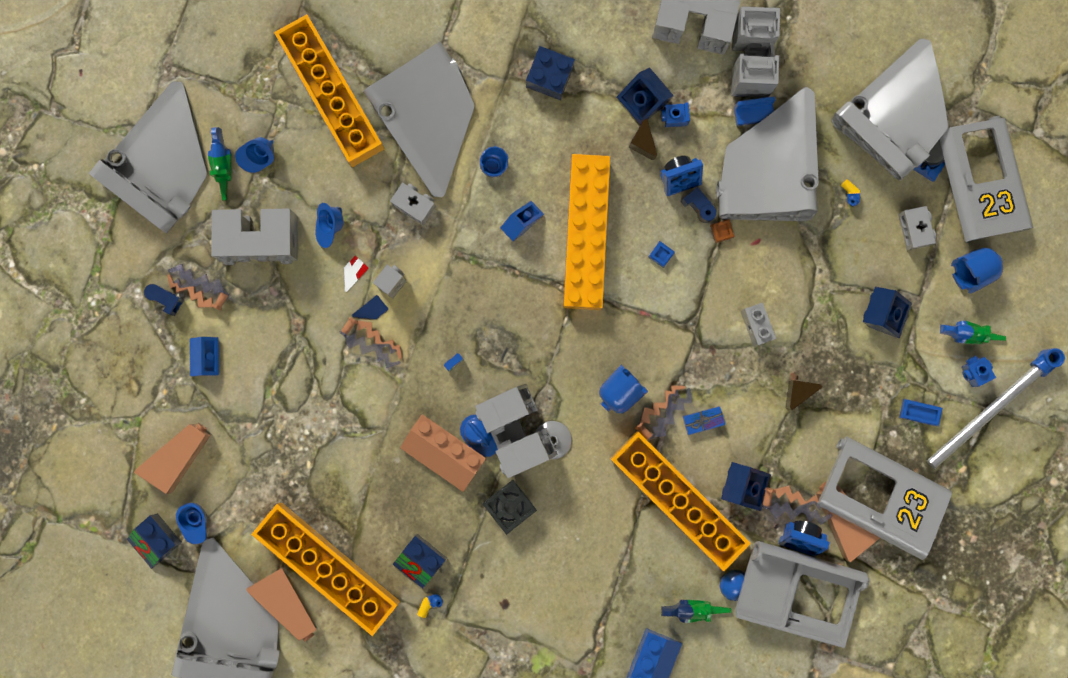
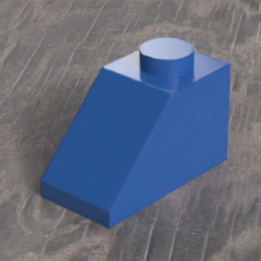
M530 201L513 212L500 228L512 241H515L531 228L544 213Z

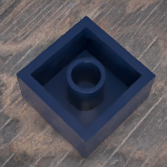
M539 46L526 79V88L561 101L573 71L575 59Z

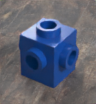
M977 356L966 360L967 364L961 366L963 370L962 375L970 383L971 387H979L996 378L992 371L993 366L991 362L985 357L977 358Z

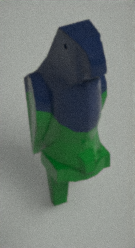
M679 600V603L676 605L661 606V616L678 617L683 623L703 620L711 622V614L731 613V608L711 606V602L701 600Z

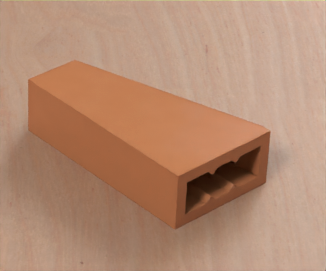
M197 423V425L189 424L140 465L134 473L165 494L172 493L211 434L200 423Z
M824 482L819 487L820 490L816 493L818 500L822 494L826 482ZM837 484L836 490L846 495ZM822 508L841 555L846 561L852 562L880 539L878 536Z
M282 568L246 589L297 640L303 639L305 642L314 636L313 632L316 631V628Z

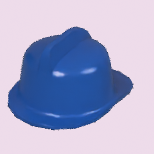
M263 137L248 141L236 151L235 158L237 164L247 172L256 173L261 171L274 161V141H269Z
M321 203L317 208L315 235L318 244L322 248H328L333 243L334 234L342 229L344 220L342 208L330 207L327 203Z
M476 415L466 417L460 427L463 440L469 447L484 457L496 454L495 451L498 448L490 432H486L482 421Z

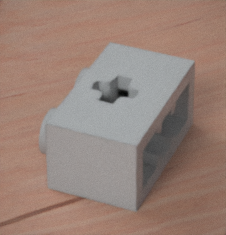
M402 182L390 203L424 225L436 208L433 203L434 199L427 194L421 195L418 193V189L412 184L406 185ZM417 199L418 204L411 205L410 201H415Z
M927 206L905 210L898 214L907 251L936 243V233L931 226L932 216Z
M386 265L373 284L393 299L406 283L405 274L395 265L392 268Z
M763 302L740 311L753 347L776 339Z

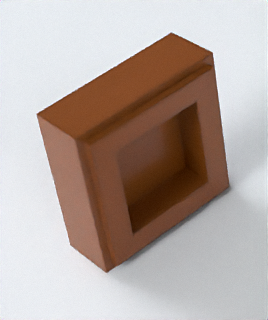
M729 219L710 225L715 243L735 237Z

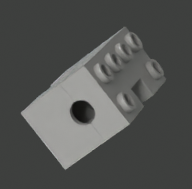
M661 0L652 38L679 44L682 33L685 30L688 13L692 12L704 15L697 49L725 55L732 40L741 0Z
M740 8L733 31L732 51H744V54L739 55L732 68L731 96L767 98L777 87L779 81V55L774 56L775 43L780 36V8Z
M241 209L212 210L211 256L216 258L218 262H223L224 265H235V262H251V260L260 262L281 261V264H292V261H298V216L291 209H261V231H251V217L243 216Z
M526 384L517 386L475 406L477 418L482 421L486 432H490L498 448L495 452L501 463L500 469L507 478L558 455L546 428L526 436L519 419L538 411Z

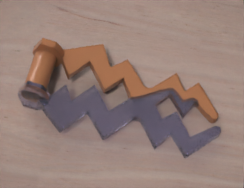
M183 264L168 270L170 273L179 271L180 278H177L175 281H173L171 275H167L170 289L176 287V293L188 289L191 301L197 300L198 308H216L221 311L225 300L230 296L224 290L220 279L209 284L207 274L194 280L192 269L184 271ZM186 278L187 283L181 285L180 279ZM202 284L204 293L213 290L214 295L219 292L221 293L215 304H213L212 297L204 301L203 291L195 293V287Z
M349 317L343 329L339 331L345 337L348 349L360 345L362 355L375 351L377 363L385 360L386 368L401 363L400 361L390 362L389 353L383 354L382 348L389 346L390 355L396 351L399 359H401L400 345L394 346L393 339L381 342L379 330L372 331V322L356 321ZM356 323L357 331L366 328L367 339L375 337V344L366 346L365 336L355 340L356 334L348 336V333Z
M671 385V391L665 390V403H653V409L644 407L640 423L635 429L648 442L654 437L666 436L664 424H675L673 411H685L683 403L692 404L690 388L687 389V399L677 398V404L672 403L671 397H679L677 390H682L686 387ZM659 408L666 409L667 418H656L658 427L652 426V434L643 423L650 424L649 415L660 416Z
M789 485L776 489L765 488L761 507L769 509L776 519L786 511L792 521L803 512L809 522L816 518L819 524L822 525L833 516L830 513L821 518L817 509L812 512L810 511L809 507L813 503H815L819 510L821 509L817 505L819 501L817 495L805 501L799 491L792 494ZM773 493H776L778 499L786 493L791 503L798 499L800 505L792 510L788 502L784 503L780 508L778 502L771 506Z

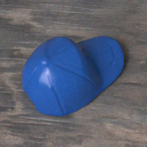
M188 503L181 506L177 510L176 521L184 538L191 544L203 543L207 538V514L205 510L197 503Z

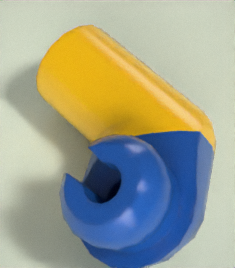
M846 179L841 184V187L847 191L848 204L856 206L860 202V190Z
M434 594L425 597L417 615L426 618L430 608L441 607L443 604L441 596Z

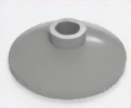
M548 421L541 424L535 433L546 428L550 437L556 438L554 446L558 455L551 459L563 457L569 451L572 441L568 428L557 421Z

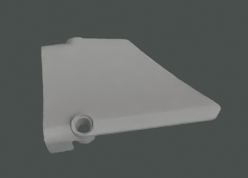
M919 39L864 91L855 96L851 102L844 104L831 119L832 124L840 132L863 148L892 176L900 181L930 156V150L948 129L937 63L932 44L927 39ZM854 103H859L862 109H858Z
M441 41L363 91L434 197H443L446 193L474 110V102L462 78V71L456 61L451 58ZM384 106L392 108V114L388 117L381 114Z
M174 81L168 85L118 146L110 150L104 160L100 159L89 172L93 178L166 234L179 218L181 219L188 212L192 200L207 176L184 85L181 82ZM115 154L122 155L120 163L113 162L112 157Z
M808 87L803 88L769 116L726 147L722 175L716 187V195L719 198V218L730 220L808 221L817 213V186L819 181L814 91ZM804 182L809 183L811 187L805 186Z
M214 538L205 540L201 546L171 675L178 678H272L279 658V651L277 650L278 621L247 592L246 589L254 584ZM187 637L194 640V643L190 646H186L183 643V640Z

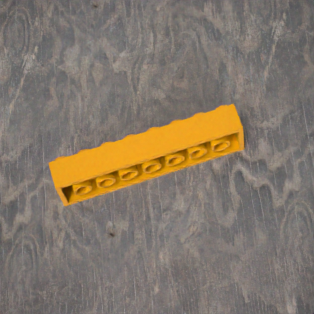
M306 14L275 31L274 34L350 166L353 168L385 150L309 16Z
M572 154L563 302V308L602 310L610 156Z
M635 432L610 458L722 571H725L751 544L639 432Z
M282 502L274 506L251 534L371 636L375 634L400 603L395 596Z

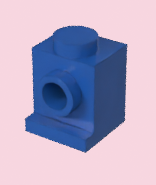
M689 102L665 105L664 110H661V121L665 122V127L688 126L690 122ZM672 112H678L679 115L674 116Z

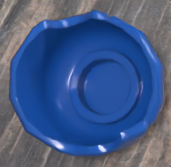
M497 146L489 147L480 157V169L486 176L492 178L501 176L507 169L509 157L502 148Z
M731 569L721 578L719 587L722 595L728 600L737 601L745 577V573L742 570Z

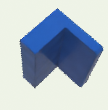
M775 97L737 102L734 107L736 126L761 122L774 112L773 103L776 101Z
M219 337L190 338V376H218Z

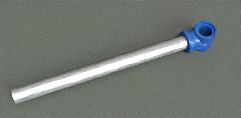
M1057 348L1040 351L1038 357L1030 363L1031 368L927 460L928 464L936 469L1039 376L1046 377L1053 369L1061 366L1065 361L1063 351ZM1050 354H1052V356H1053V361H1052V362H1050V360H1049V355H1050Z

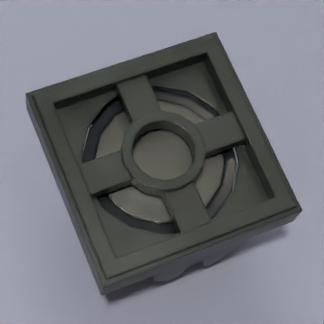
M511 480L482 503L506 535L537 511L514 480Z

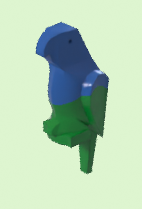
M214 127L211 128L212 144L211 150L208 151V160L211 167L210 176L214 177L216 182H219L222 201H226L228 181H231V152L224 144L222 129Z
M959 321L955 326L940 324V334L949 335L958 343L986 344L990 340L1006 341V336L991 333V326L988 325L980 326L969 321Z

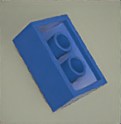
M646 628L626 678H669L682 643Z

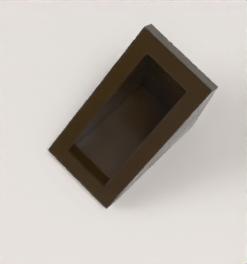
M645 119L633 137L629 148L650 160H655L657 151L648 120Z
M796 380L789 381L785 408L788 411L795 409L823 388L822 385Z

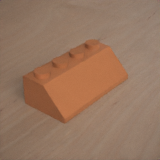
M423 414L412 427L400 447L404 452L462 492H464L486 460L484 456Z

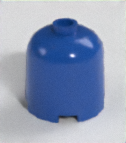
M980 248L954 259L951 263V266L955 269V273L952 275L956 284L962 290L966 288L970 294L997 281L1003 273L1001 256L989 248Z
M621 364L600 387L599 395L603 400L600 404L608 412L613 410L619 414L625 413L647 394L648 390Z

